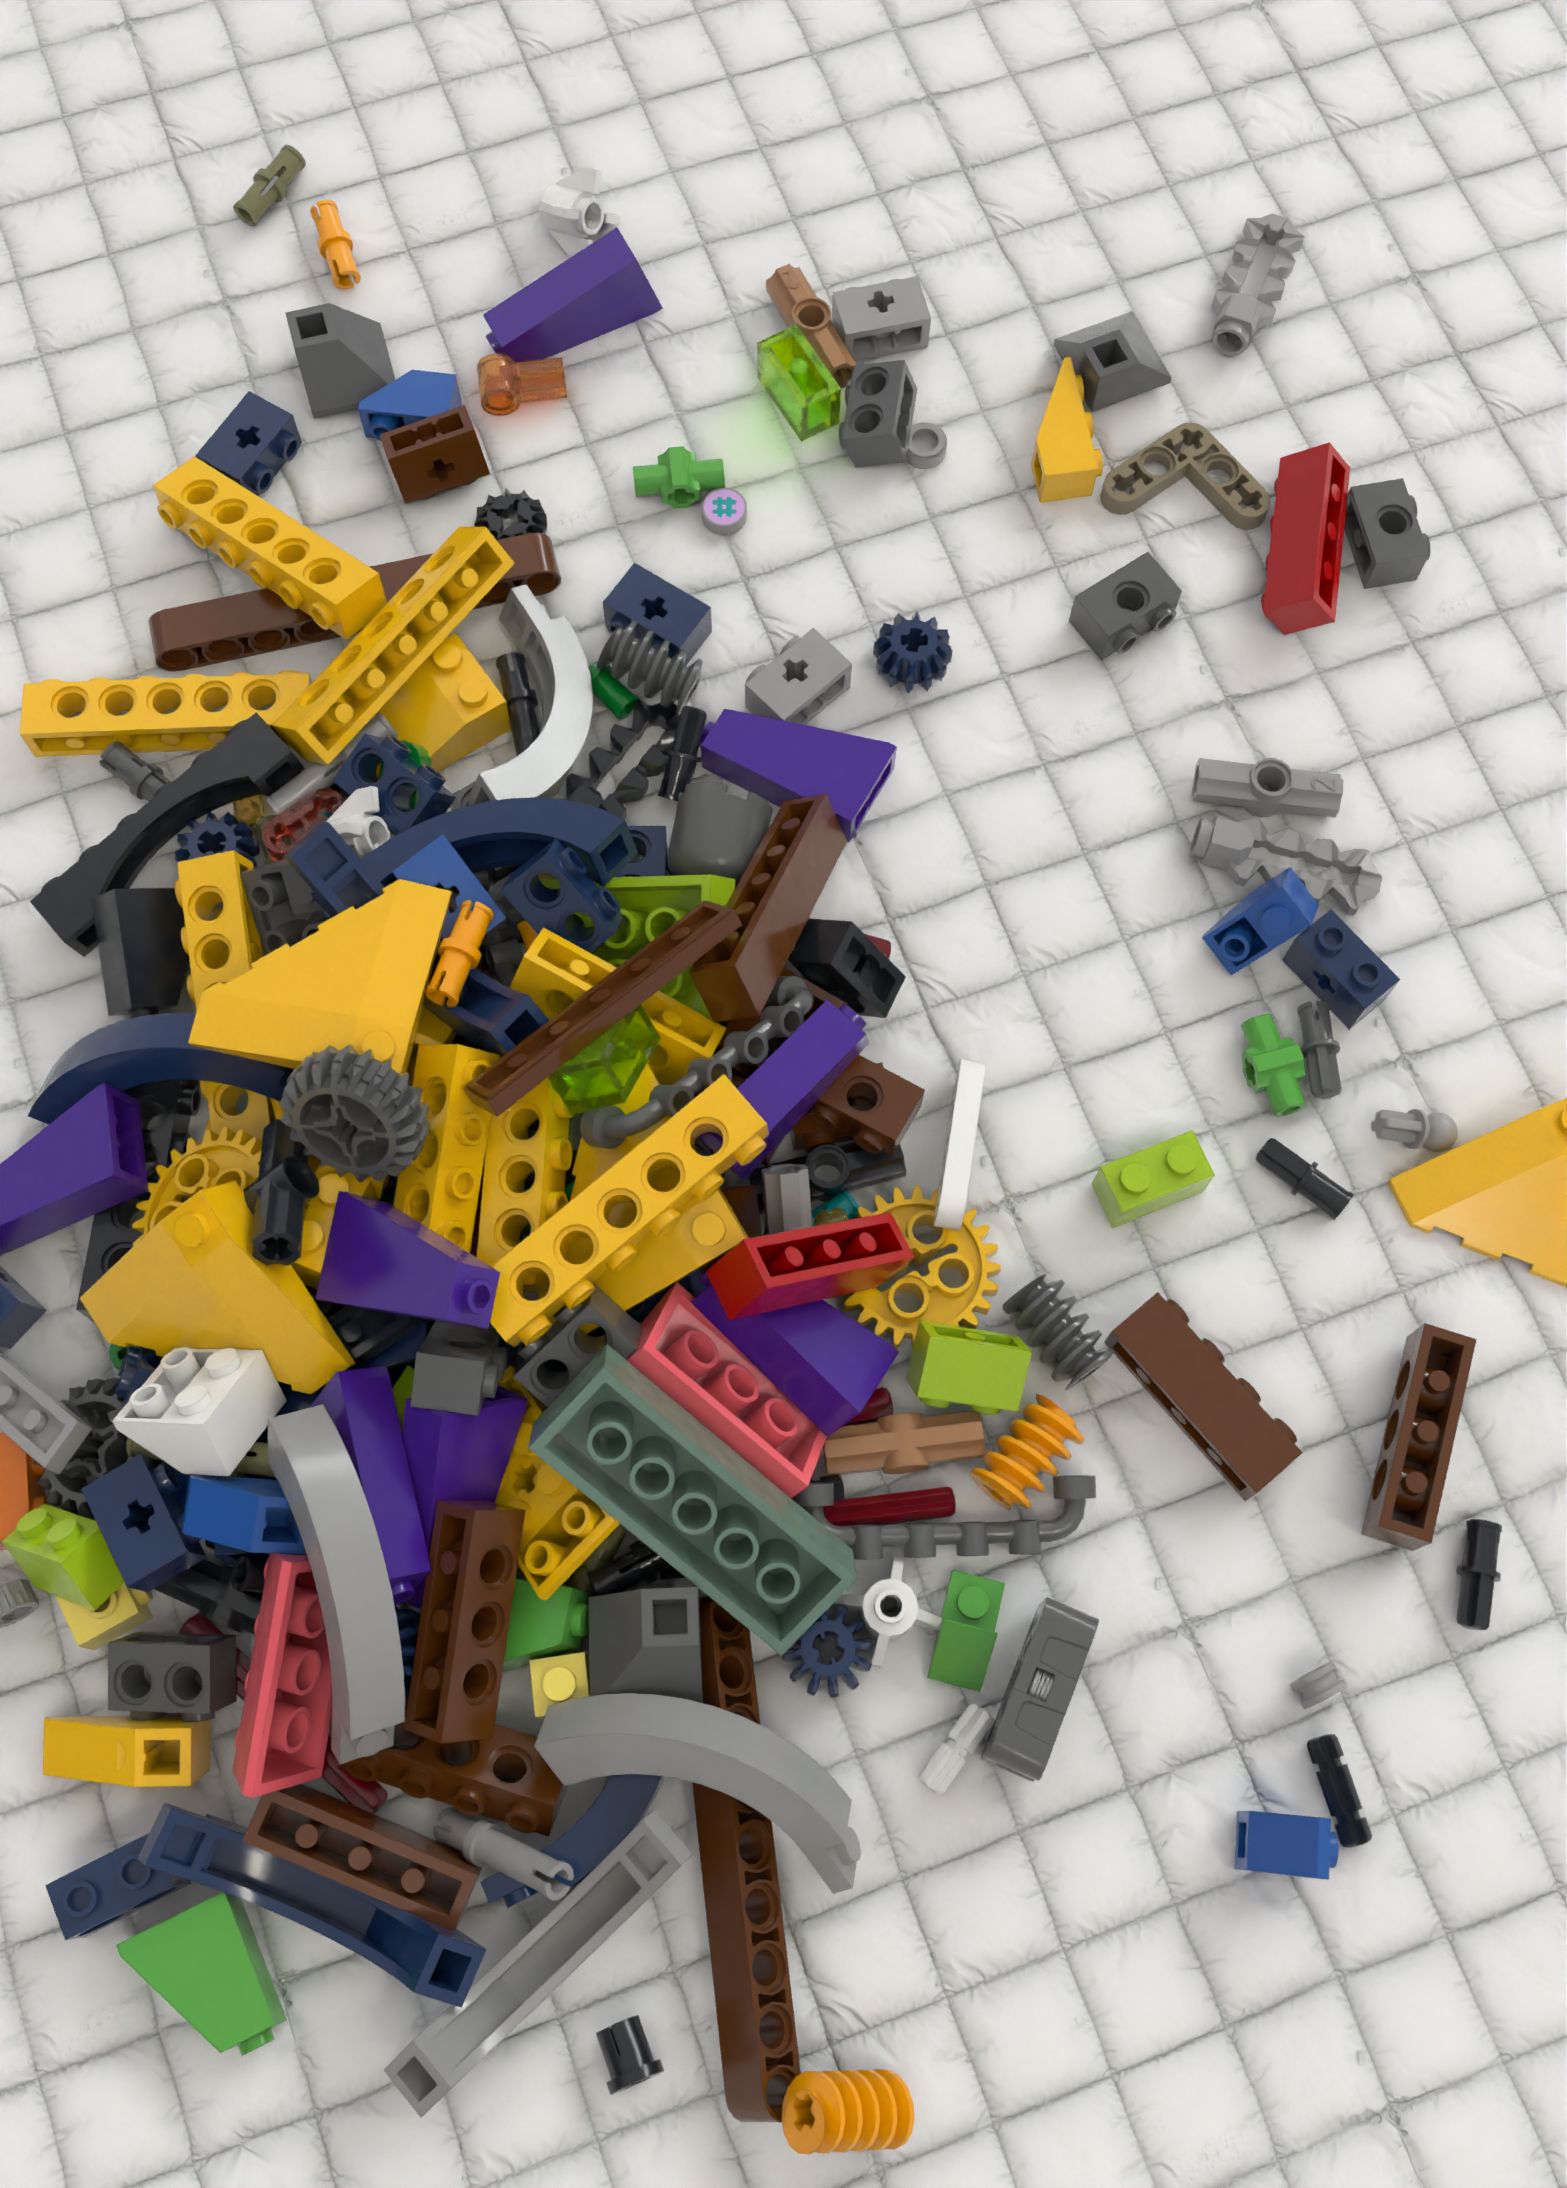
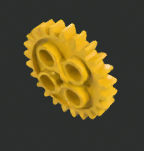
M223 1127L219 1135L211 1130H206L202 1144L192 1137L188 1138L187 1152L184 1154L175 1149L170 1151L172 1159L170 1167L157 1165L156 1170L161 1178L157 1183H148V1192L151 1193L150 1199L139 1202L136 1205V1208L145 1212V1217L132 1224V1228L143 1233L133 1243V1246L157 1223L183 1204L180 1201L184 1197L190 1198L199 1190L236 1180L244 1192L246 1186L259 1176L262 1141L242 1129L235 1133L228 1127Z
M915 1185L911 1199H905L897 1187L894 1188L892 1203L887 1204L880 1195L874 1196V1213L861 1206L857 1209L858 1218L891 1212L915 1257L912 1260L917 1266L927 1263L948 1246H955L957 1249L953 1254L950 1253L931 1261L927 1265L923 1277L917 1271H912L883 1292L874 1288L851 1293L852 1296L845 1301L843 1307L845 1312L861 1310V1314L857 1319L859 1324L865 1327L872 1322L876 1325L874 1333L881 1338L886 1332L893 1334L892 1345L896 1349L899 1348L904 1338L911 1339L913 1348L919 1320L953 1326L962 1324L966 1328L976 1329L979 1322L972 1311L987 1315L991 1305L982 1296H996L999 1288L997 1284L986 1279L999 1275L1001 1270L1000 1264L987 1261V1259L997 1253L998 1245L982 1243L989 1233V1225L976 1228L972 1226L977 1214V1210L974 1208L964 1213L960 1231L933 1226L938 1188H936L930 1200L923 1199L919 1185ZM922 1225L930 1226L935 1229L940 1239L932 1244H923L914 1237L912 1231ZM909 1262L883 1283L903 1276L907 1272ZM947 1268L955 1269L964 1276L965 1284L959 1288H949L940 1281L938 1273ZM903 1292L912 1293L920 1300L921 1308L915 1312L906 1313L898 1309L893 1299Z

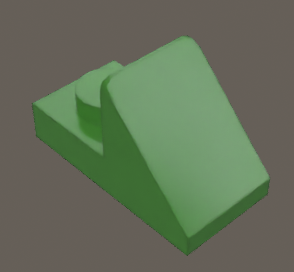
M957 1570L951 1571L941 1614L942 1620L937 1631L927 1675L928 1679L977 1692L981 1691L997 1638L995 1627L1005 1583Z

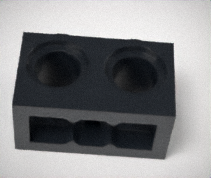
M808 919L788 958V961L811 983L846 1002L852 1010L861 1016L886 1018L906 978L852 921Z

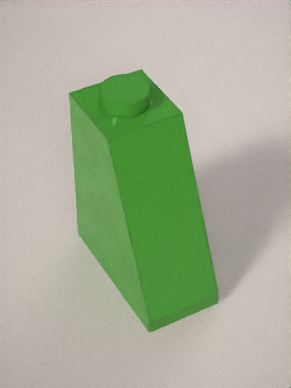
M515 1579L502 1673L530 1665L529 1660L560 1656L579 1650L582 1637H585L589 1632L590 1594L572 1587L560 1586L546 1601L539 1599L529 1581Z
M221 1892L116 1945L120 1957L220 2053L238 2046L243 2056L275 2040L271 2028L287 2021L243 1902L238 1897Z

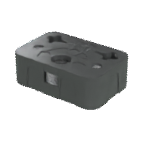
M1048 1597L1039 1604L983 1749L981 1760L1031 1782L1041 1779L1095 1636L1099 1619Z

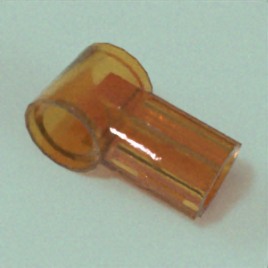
M490 354L480 359L477 363L481 406L488 414L504 416L515 412L520 407V403L567 398L562 357L515 362L508 355Z

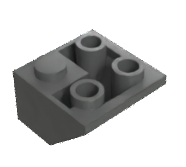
M331 303L286 312L294 350L314 419L358 409L360 401L395 380L381 323Z
M1133 311L1054 339L1053 345L1062 361L1064 358L1071 357L1075 375L1082 376L1084 399L1091 412L1171 382L1172 377Z
M348 845L356 854L354 845ZM286 859L240 872L265 956L285 944H288L290 947L319 931L317 926L327 921L323 914L325 910L310 895L313 890Z
M698 1587L639 1589L589 1597L590 1696L621 1693L655 1694L703 1703L700 1598Z

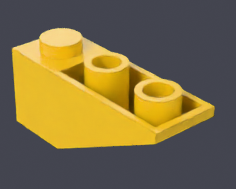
M1071 357L1064 358L1035 442L1031 468L1040 503L1092 496L1096 478L1101 476L1103 472L1100 449L1093 448L1091 440L1093 437L1092 415L1089 411L1084 412L1082 404L1084 400L1083 379L1081 375H1075Z
M164 1715L163 1717L150 1720H134L130 1716L45 1717L43 1775L130 1787L192 1786L210 1771L211 1720L185 1722L181 1720V1715Z

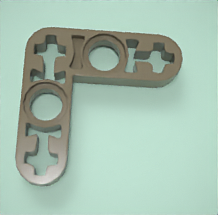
M1193 422L1177 426L1111 470L1105 477L1100 494L1101 503L1105 509L1117 515H1125L1135 511L1180 479L1186 477L1232 525L1243 530H1252L1259 527L1264 522L1271 503L1270 495L1266 489L1205 427ZM1183 442L1188 447L1180 451ZM1192 444L1197 445V449H1195L1194 447H1192V446H1190V445H1192ZM1152 461L1160 462L1166 467L1168 472L1161 476H1155L1147 472L1144 465ZM1212 469L1223 470L1229 475L1230 480L1225 483H1216L1208 477L1207 472ZM1131 486L1129 495L1123 492V490ZM1115 487L1122 492L1116 494L1114 492ZM1242 503L1245 506L1253 504L1256 508L1255 510L1252 507L1243 509L1240 507V504Z

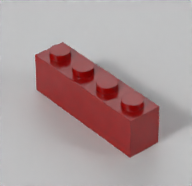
M1330 442L1281 457L1278 478L1274 482L1276 499L1274 516L1270 519L1271 543L1270 552L1265 561L1267 579L1265 593L1261 597V606L1265 617L1271 620L1284 635L1335 622L1350 466Z
M889 1212L743 1239L706 1271V1274L730 1321L877 1288L915 1257L892 1213Z

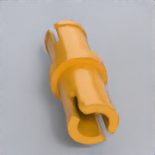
M331 200L316 202L317 207L312 206L310 213L320 237L317 242L320 254L327 259L334 286L338 289L353 288L355 286L350 274L357 284L360 282L361 277L351 253L353 249L351 236L343 229L337 204Z
M466 900L461 904L460 913L450 936L444 938L438 948L440 960L429 985L425 989L426 997L438 1005L443 1006L446 997H448L447 1006L455 1007L458 1004L460 993L470 970L475 969L481 959L479 947L489 923L494 917L493 911L480 902H475L473 911H470L473 905L471 900Z

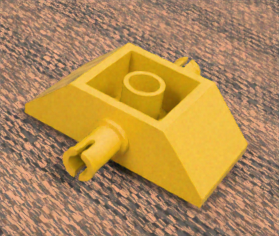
M510 1365L505 1370L503 1380L498 1381V1385L527 1398V1404L495 1502L525 1510L518 1565L539 1599L547 1601L620 1523L528 1448L533 1422L547 1409V1406L513 1377L516 1367Z

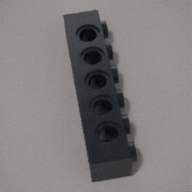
M197 1080L151 1082L122 1091L139 1100L146 1164L156 1161L157 1165L169 1168L172 1164L170 1151L175 1149L181 1154L187 1152V1139L191 1137L188 1133L190 1117L196 1116L200 1105V1090L196 1086ZM166 1114V1119L160 1127L154 1130H147L148 1123L153 1117ZM155 1170L152 1175L147 1177L148 1183H157L161 1177L157 1170ZM148 1191L94 1215L76 1308L77 1311L91 1321L94 1320L79 1298L133 1247V1243L143 1235V1233L136 1229L129 1228V1222L131 1217L140 1211V1209L136 1208L137 1203L150 1199L151 1193Z

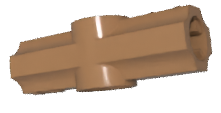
M787 264L777 268L775 273L766 280V291L791 333V344L794 351L798 355L805 357L823 389L828 388L834 392L846 387L852 379L853 368L856 363L831 322L830 306L824 300L817 298L800 267L795 268Z
M967 1411L923 1417L922 1413L917 1412L899 1413L878 1418L876 1423L843 1426L829 1437H826L823 1445L827 1476L883 1470L884 1474H904L928 1469L930 1464L983 1458L985 1455L984 1433L979 1412Z

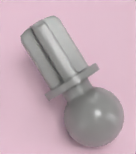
M1412 1109L1407 1113L1380 1110L1376 1112L1375 1120L1371 1122V1130L1376 1133L1378 1139L1402 1142L1404 1146L1410 1149H1419L1423 1146L1432 1152L1446 1151L1454 1145L1458 1136L1456 1123L1451 1117L1443 1113L1427 1115L1424 1111Z

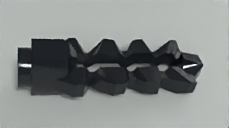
M638 698L634 702L632 728L614 724L610 732L609 743L612 751L596 747L589 753L590 778L571 773L566 779L565 800L594 806L625 819L627 810L622 803L643 798L649 787V780L646 777L658 776L665 771L668 758L665 748L672 749L680 715L677 716L676 713L677 705L673 703L669 708H663L660 703L650 706ZM658 725L665 731L656 745L653 744L640 759L639 764L632 768L618 784L615 792L609 794L604 800L601 793L596 790L601 780L615 764L620 763L628 749L635 741L641 739L648 727Z

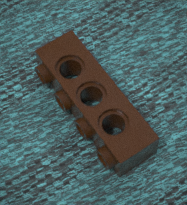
M755 1016L746 1021L729 1020L726 1025L727 1029L715 1049V1054L724 1048L725 1039L730 1033L734 1031L747 1032L760 1022V1016ZM774 1037L768 1042V1049L777 1050L788 1038ZM858 1055L808 1110V1116L815 1123L826 1129L834 1130L835 1127H838L851 1134L854 1142L868 1152L879 1154L882 1151L892 1157L921 1108L925 1089ZM763 1060L758 1064L739 1063L732 1068V1073L748 1079L765 1061ZM856 1096H864L873 1102L874 1107L868 1111H857L849 1105L848 1101Z
M1426 1323L1406 1337L1361 1535L1411 1551L1432 1543L1475 1349V1338Z
M437 1500L429 1554L431 1572L426 1576L404 1730L441 1744L493 1738L525 1510L488 1500Z
M405 1701V1719L408 1701ZM405 1722L394 1725V1745L392 1747L383 1749L368 1757H361L341 1765L338 1763V1769L347 1771L356 1779L362 1781L375 1780L399 1788L405 1794L414 1798H430L452 1805L466 1815H483L507 1823L516 1831L522 1833L535 1832L548 1837L568 1786L562 1784L534 1747L537 1737L495 1724L493 1738L441 1744L404 1730ZM407 1745L410 1746V1748L400 1749L394 1746ZM448 1762H460V1763H462V1764H464V1765L453 1766V1765H449V1764H447V1763H448ZM508 1778L515 1780L516 1782L505 1783L500 1781L499 1779Z

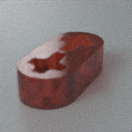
M329 788L317 789L271 819L265 825L262 832V841L270 858L275 862L284 860L283 856L321 821L325 822L329 819L323 814L318 815L317 812L322 808L329 812H335L345 802L342 795L336 790ZM286 835L289 839L294 838L295 842L287 846L284 842L279 843L278 839Z

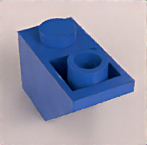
M410 370L359 402L358 412L365 436L381 441L380 434L460 407L462 400L456 374Z
M1289 867L1249 893L1203 935L1202 939L1228 973L1233 975L1310 927L1319 904L1292 868Z
M201 1475L189 1476L181 1528L183 1534L252 1553L307 1555L295 1518L278 1480Z
M1237 1811L1235 1869L1329 1880V1868L1336 1867L1339 1852L1337 1834L1330 1832L1331 1819L1258 1811Z

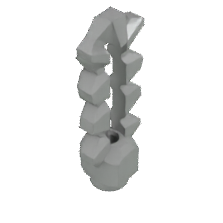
M1272 213L1261 218H1247L1243 234L1246 239L1236 242L1232 257L1234 264H1230L1227 267L1222 279L1226 287L1216 291L1212 302V307L1219 316L1214 327L1212 341L1215 348L1225 355L1236 356L1242 354L1251 343L1256 329L1271 325L1276 308L1272 301L1281 300L1285 286L1282 278L1286 279L1292 273L1296 262L1292 253L1300 251L1305 237L1294 228L1289 218ZM1263 234L1267 236L1266 244L1274 246L1277 240L1281 239L1256 299L1240 292Z
M1217 816L1213 821L1201 818L1193 836L1190 855L1200 857L1199 863L1226 870L1237 885L1244 886L1257 871L1262 875L1264 881L1268 882L1286 870V868L1271 865L1264 859L1255 860L1248 858L1252 847H1264L1271 853L1290 858H1304L1308 863L1326 868L1331 866L1337 867L1341 872L1348 874L1357 873V877L1352 885L1348 886L1342 884L1337 879L1326 880L1312 876L1304 870L1294 871L1317 903L1329 893L1346 914L1354 916L1363 902L1374 899L1380 892L1382 875L1372 863L1369 850L1356 848L1339 852L1338 847L1331 839L1318 838L1313 843H1304L1300 832L1290 828L1277 831L1268 836L1262 821L1253 817L1239 822Z

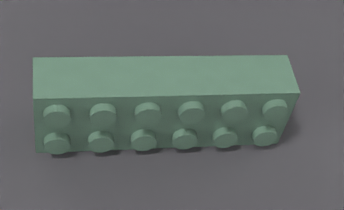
M608 1344L533 1422L528 1447L532 1452L781 1656L857 1580L853 1550Z

